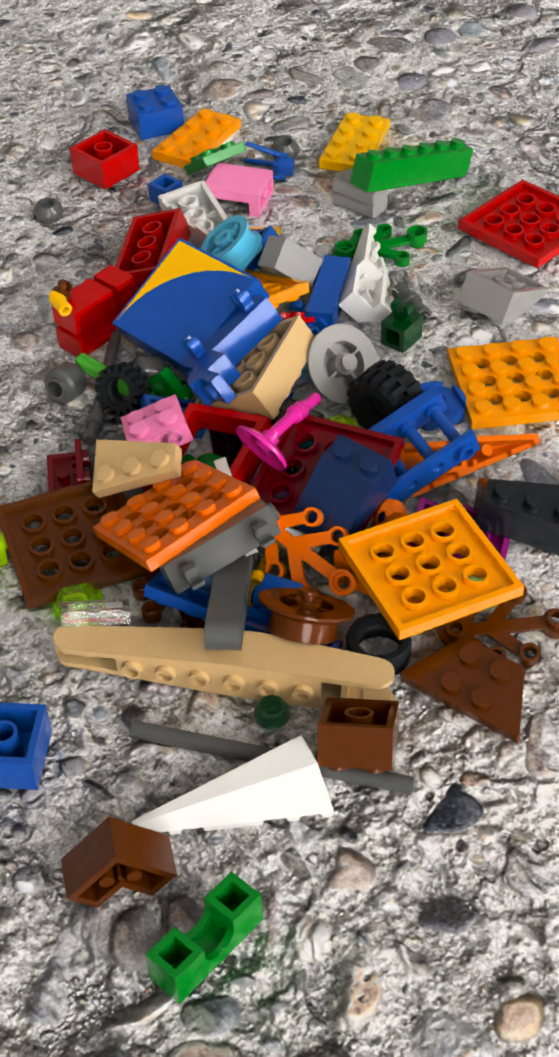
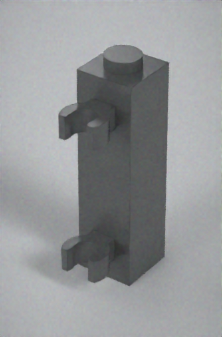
M261 499L257 500L161 565L159 568L166 582L177 595L190 587L193 591L206 584L203 580L260 545L265 549L275 543L274 537L282 533L276 522L280 520V516L271 502L266 504Z

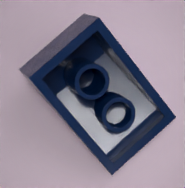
M339 434L321 456L293 513H299L308 507L318 508L322 511L324 520L318 527H309L303 524L294 526V528L305 534L329 531L334 526H340L347 529L349 535L357 533L397 483L392 461ZM315 511L308 515L310 523H314L317 520V513ZM340 530L336 531L333 536L337 543L338 539L343 537V533ZM332 544L326 545L334 551L339 549L338 546Z

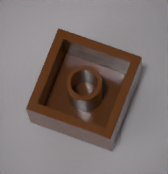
M327 697L317 724L318 766L327 767L332 771H345L349 768L364 769L366 772L373 774L392 771L398 745L399 701Z

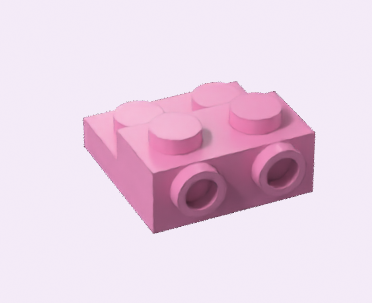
M176 394L120 417L127 441L176 443L178 446L194 440Z

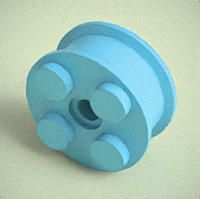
M236 215L219 223L207 235L201 249L245 271L247 265L260 253L263 244L261 235L257 231L248 228V220L244 216Z

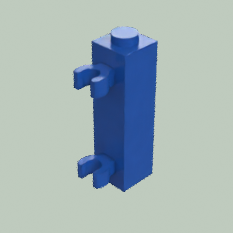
M325 255L313 284L315 285L308 305L300 300L290 303L289 310L304 312L305 317H315V322L311 324L316 326L319 332L328 326L337 324L342 309L338 306L351 267V258Z
M236 288L229 295V298L240 309L203 345L195 336L191 338L189 335L180 342L181 346L191 355L182 364V367L187 371V379L193 368L212 350L224 353L235 367L283 320L267 297L257 295L251 297L245 289L240 291Z

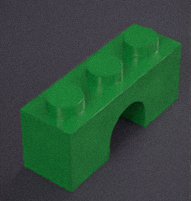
M232 871L203 898V914L188 933L184 934L174 926L146 954L150 979L178 1004L263 920L261 894Z

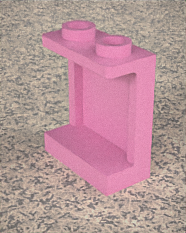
M217 163L213 171L209 172L208 178L205 181L216 199L249 203V216L252 217L260 216L274 192L273 170Z

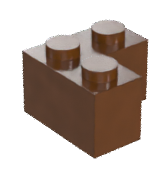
M112 817L106 818L61 859L67 900L97 908L122 887L153 896L177 875L168 835Z

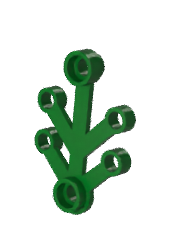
M384 223L377 226V232L373 235L375 242H379L381 246L378 250L379 257L394 259L396 266L406 267L410 264L409 252L389 248L408 244L413 248L423 247L427 241V228L421 225H413L407 229L406 236L391 238L392 227ZM363 229L354 230L353 236L349 240L337 242L332 250V256L350 257L351 261H353Z

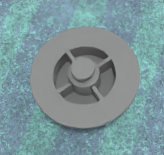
M334 324L321 330L312 340L308 350L306 368L311 384L323 397L333 403L348 405L347 399L349 397L347 396V390L349 389V384L374 363L379 362L374 345L361 330L347 324Z

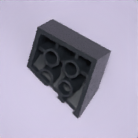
M479 478L472 519L481 530L559 555V485Z

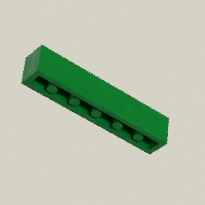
M452 138L451 141L436 140L435 143L429 144L421 142L415 146L402 145L401 148L386 147L385 150L379 151L371 149L368 152L356 154L350 183L369 193L466 177L474 149L465 145L466 142L459 138Z

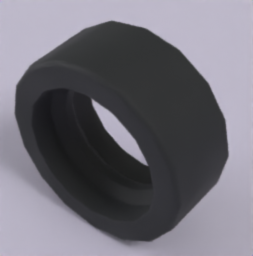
M382 613L367 614L358 618L349 627L346 635V651L385 659L393 665L395 675L401 673L409 663L412 645L411 636L399 640ZM380 636L393 640L399 647L389 654L374 655L362 650L359 644L370 637Z

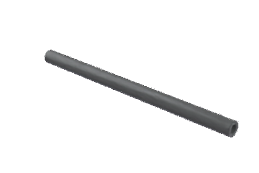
M137 720L132 721L129 730L130 738L247 762L274 749ZM319 766L321 775L324 778L407 795L412 794L414 777L388 771L373 774L366 772L364 769L353 768L345 771H332L327 767Z

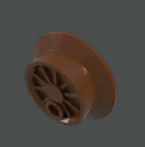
M300 587L299 589L271 588L263 590L259 594V602L270 610L268 630L278 637L293 642L313 645L332 643L336 640L338 624L351 620L355 614L354 608L347 602L320 593L319 590L312 587Z

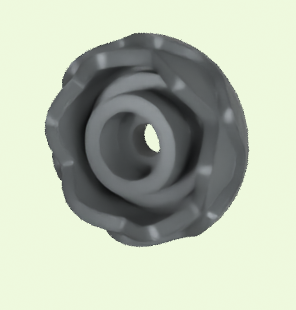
M288 136L277 138L271 146L272 150L288 153V157H294V159L300 153L298 143Z
M54 198L40 199L33 209V215H35L38 222L42 221L45 224L61 220L62 213H64L63 206Z

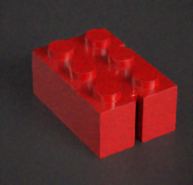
M109 265L93 275L94 280L89 278L70 291L71 296L67 302L72 306V311L69 315L61 316L52 306L54 322L58 324L55 328L59 347L77 357L81 353L89 355L107 343L111 332L116 330L112 322L136 293L133 275L113 265Z

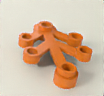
M308 507L299 513L282 516L279 514L280 520L276 522L282 533L274 537L275 543L264 549L266 557L265 575L267 573L272 574L271 568L274 565H278L280 568L278 577L284 578L286 575V566L279 561L277 541L287 547L292 581L301 583L305 587H311L310 583L305 581L304 560L329 579V587L336 595L348 596L354 593L358 586L357 576L350 570L337 569L311 549V547L329 544L338 546L333 537L334 533L340 530L343 533V537L349 535L347 529L334 526L329 531L295 537L285 529L303 524L309 527H318L324 520L322 511L318 508ZM312 511L317 513V520L314 523H310L308 520V515ZM345 576L350 579V585L346 589L342 588L340 584L341 579Z

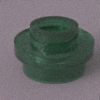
M265 696L255 707V720L261 727L266 729L280 728L289 720V706L279 696Z

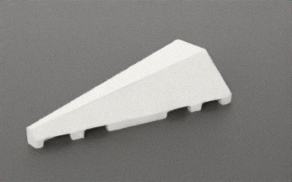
M368 224L362 230L338 306L357 322L381 323L383 319L392 313L391 303L394 301V297L388 295L387 288L390 286L384 258L378 256V250L381 246L379 242L374 240L373 235L377 231L371 224Z
M300 735L131 822L134 825L159 833L169 832L170 835L181 834L182 830L203 828L204 831L247 827L262 825L265 820L287 818L289 822L299 821L300 816L322 814V817L325 818L334 815V810L318 763L304 738Z

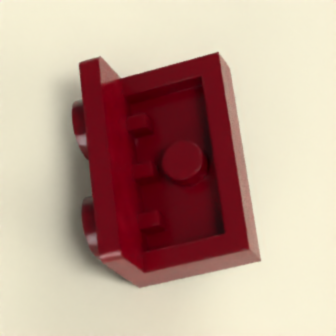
M74 439L75 452L47 455L49 492L91 481L90 469L85 470V467H90L88 449L82 450L81 439Z

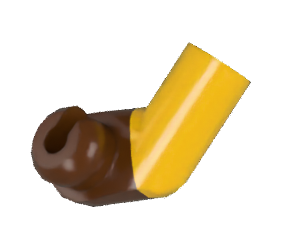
M64 279L59 280L57 286L49 294V302L61 316H67L72 311V306L67 302L71 296L72 284Z

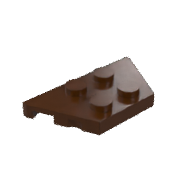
M464 636L401 672L400 678L405 684L517 744L520 741L523 689L525 684L524 666Z

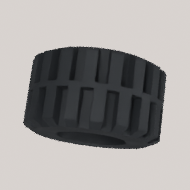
M380 360L349 384V389L347 390L349 399H347V402L351 407L352 415L357 419V423L364 429H369L422 394L424 391L420 387L421 384L418 380L416 381L410 371L405 370L403 365H396L391 360L387 362Z

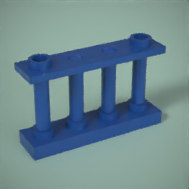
M435 385L368 429L403 439L408 438L424 459L408 470L399 458L394 468L398 476L397 483L384 499L391 498L403 502L462 461L470 459L475 452L481 449L472 429L460 435L443 414L448 408L442 393ZM431 420L435 422L450 441V443L437 452L432 450L417 431Z

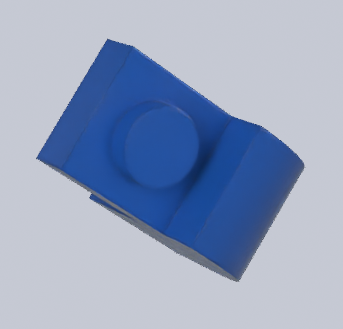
M212 350L193 368L188 376L187 383L204 405L210 406L217 400L229 404L236 397L230 386L241 374L224 353Z

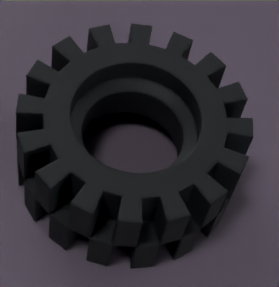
M132 362L117 363L99 372L101 376L97 377L95 381L100 384L95 387V392H100V396L96 397L97 401L103 400L104 402L101 408L103 410L109 408L108 414H116V417H122L132 411L141 409L140 400L143 394L151 395V391H146V388L151 387L150 382L145 383L144 381L148 377L146 372L140 374L139 372L142 368L139 365L134 367ZM118 379L124 380L128 386L129 396L127 400H124L118 392Z

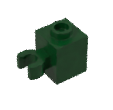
M398 296L391 303L392 313L381 321V344L404 353L422 337L423 314L414 311V303L411 301L406 306H402L401 297Z

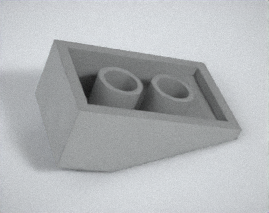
M507 267L470 270L466 275L457 301L466 305L465 309L475 314L482 313L488 316L487 320L489 322L502 325L503 323L514 322L543 298L550 288Z

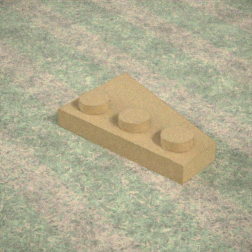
M96 439L92 492L98 498L181 477L182 449L176 443Z

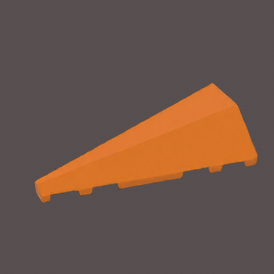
M539 435L476 436L481 448L480 450L475 452L470 459L462 461L407 499L417 497L534 447L540 443ZM450 441L427 443L434 452H437L450 443ZM411 442L404 443L405 446L399 457L408 470L424 460Z

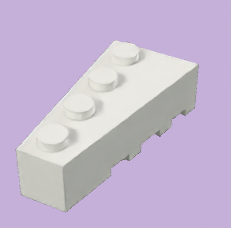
M204 180L158 196L161 211L181 208L191 232L189 241L201 248L207 235L219 223L228 218Z

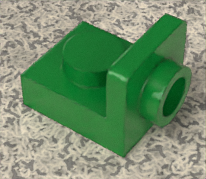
M165 367L147 381L150 382V388L158 396L170 397L176 394L178 399L190 400L194 396L191 393L192 389L190 386L186 385L184 387L178 377L168 367Z

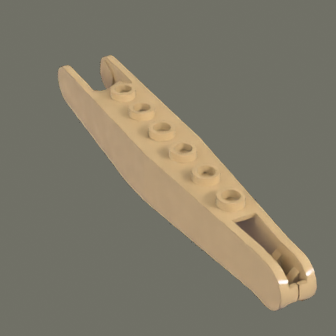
M67 623L57 628L53 633V643L57 659L62 665L68 667L88 669L125 676L129 679L146 680L219 695L323 709L327 697L394 701V695L387 688L393 683L395 678L394 667L389 661L322 645L293 642L262 632L244 631L242 650H205L204 628L99 626Z

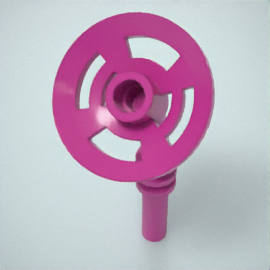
M312 393L303 401H296L286 409V414L269 430L265 429L261 433L250 427L239 425L236 428V434L261 460L275 469L284 471L287 468V463L283 454L276 446L279 443L278 438L292 424H297L306 418L309 411L320 403L321 397L318 393Z

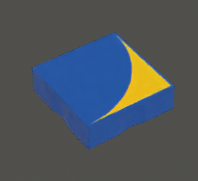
M178 238L112 324L127 341L151 355L162 356L176 370L186 375L187 371L182 367V364L191 355L181 346L180 342L189 335L191 338L195 336L203 345L240 309L229 298V295L236 288L240 291L245 289L251 297L257 295L269 299L270 296L258 278Z

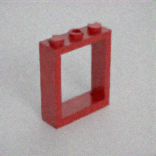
M189 403L183 412L193 439L200 428L237 435L236 428L239 425L250 427L261 433L265 429L269 430L272 427L269 417L239 412L233 409L228 410ZM192 441L179 446L182 449V457ZM245 444L231 465L230 472L232 477L249 484L263 460L256 456ZM153 484L143 486L144 492L151 489Z

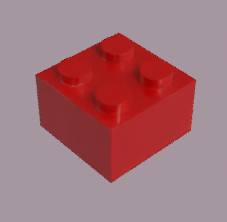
M106 129L69 148L73 173L103 189L111 188L114 184L140 170L137 144Z

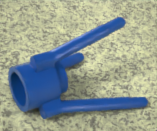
M246 142V146L278 158H274V161L244 158V163L273 167V172L277 173L273 174V180H285L286 176H293L294 157H288V153L278 152L258 144Z

